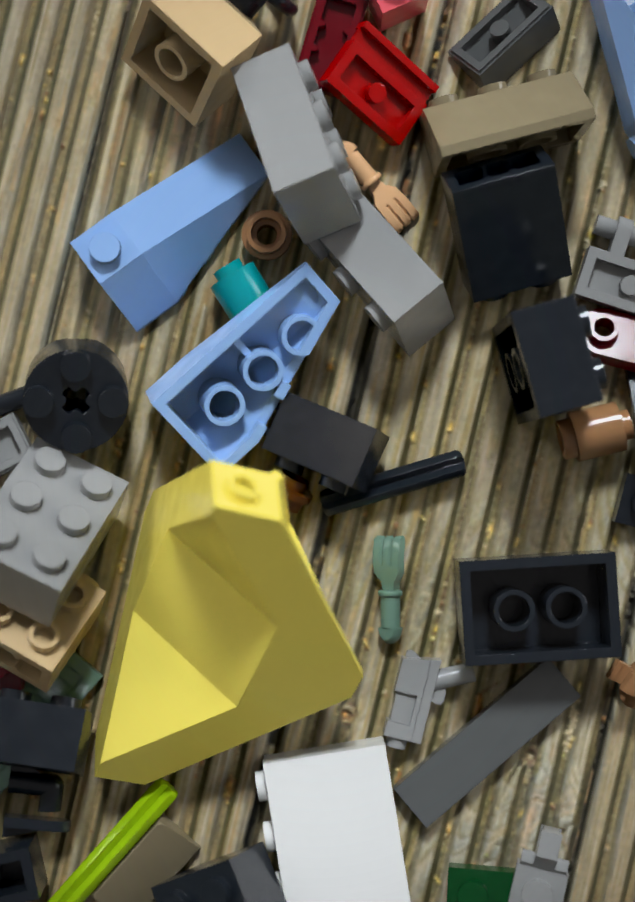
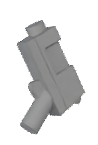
M407 650L406 656H401L394 684L395 695L390 715L386 717L383 727V735L387 736L386 745L395 749L405 750L407 741L421 744L431 702L441 705L445 700L446 688L476 682L473 666L465 667L464 664H458L440 669L442 661L440 658L420 657L414 650Z

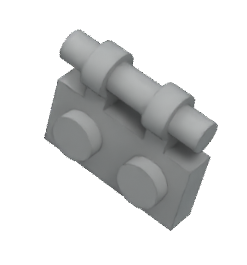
M598 215L592 229V234L610 239L607 251L591 245L586 249L572 295L574 294L576 298L635 316V260L624 257L628 245L635 247L634 221L621 216L614 220Z

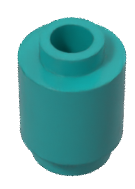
M239 258L214 273L218 282L210 288L230 320L270 289L254 262L243 265Z

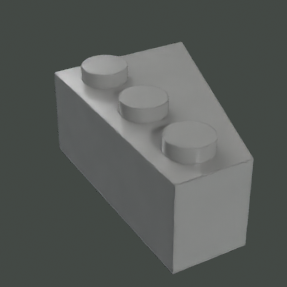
M363 195V198L355 201L362 221L306 245L318 260L322 261L325 257L330 260L336 268L332 273L340 285L350 296H353L355 293L358 294L367 305L364 307V310L382 332L387 330L410 357L455 320L444 284L440 278Z

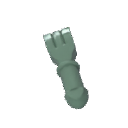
M377 535L373 544L372 561L374 574L381 581L382 590L378 591L381 611V627L378 630L380 637L385 643L393 644L400 639L403 631L400 618V596L403 595V591L400 590V581L404 575L406 542L404 536L394 537L387 535L385 537L384 535Z

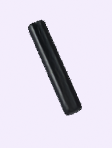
M454 450L374 474L366 493L350 487L345 496L327 488L320 492L319 497L324 513L332 516L462 477L466 474V465L461 452Z

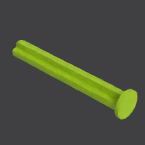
M163 778L155 780L47 902H84L178 796L176 789Z

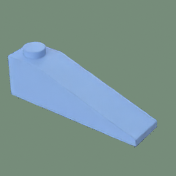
M307 262L302 263L180 359L145 392L151 404L206 462L213 460L235 465L261 440L267 429L266 424L279 401L284 400L291 388V380L305 356L310 355L340 300Z

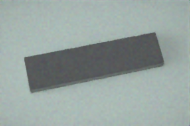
M552 661L537 662L394 784L393 788L423 825L428 828L581 696Z

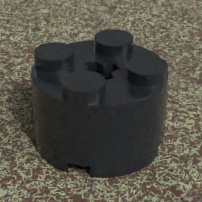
M65 338L45 346L32 360L26 376L22 405L29 425L48 444L74 454L83 453L86 450L98 447L111 439L122 426L129 405L127 378L124 367L117 355L103 343L87 338ZM68 387L75 392L82 387L85 388V399L81 400L78 397L69 399L67 397Z

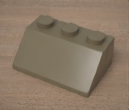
M545 69L527 76L526 83L507 87L505 81L494 82L477 90L478 95L460 100L457 94L437 97L428 102V108L422 110L419 122L435 179L441 177L442 172L533 146L541 145L544 150L578 142L596 119L593 105L572 71L556 75L555 69Z

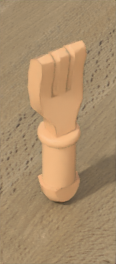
M343 141L348 154L346 160L349 169L352 168L357 181L361 184L362 191L368 189L372 195L375 209L399 234L404 227L411 223V220L414 221L419 216L418 211L398 188L385 185L379 180L382 176L381 173L376 172L359 153L358 147L354 143Z

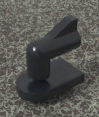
M11 766L8 793L40 796L38 812L61 811L64 781L59 775ZM5 813L2 838L37 831L69 832L71 820L59 817Z

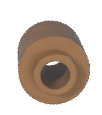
M615 402L566 413V419L555 421L558 443L565 460L576 458L578 462L623 452L627 450V440L634 438V428L628 410H619Z

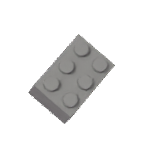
M286 43L232 67L231 70L273 193L304 245L362 221L355 201L363 198L352 168L349 169L346 160L348 154L337 128H334L331 120L333 117L332 111L322 88L319 89L308 59L298 62L290 44Z
M37 437L0 489V603L50 627L117 519L129 482L63 449L54 447Z

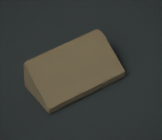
M163 813L99 884L91 897L97 902H152L155 898L151 888L175 876L199 850L200 845Z

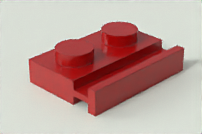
M369 21L360 22L355 28L356 32L350 40L345 42L318 82L390 146H398L407 136L421 115L422 110L426 108V101L430 95L436 93L439 86Z

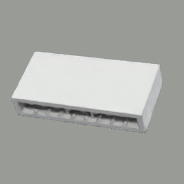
M383 736L264 755L263 770L255 771L256 788L259 802H269L271 820L263 822L265 844L268 853L277 852L280 871H275L286 902H411Z

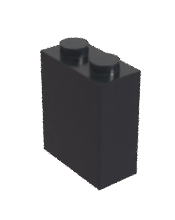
M541 145L441 173L462 282L474 303L479 301H497L506 297L508 293L529 287H546L556 282L557 279L572 275L556 166Z

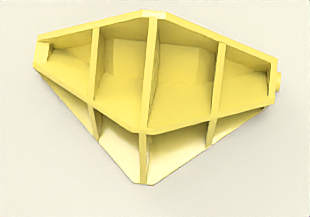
M210 460L153 491L144 513L96 731L95 777L145 785L353 696L363 678L362 667L324 597L293 530L289 517L285 478L277 470L271 473H264Z

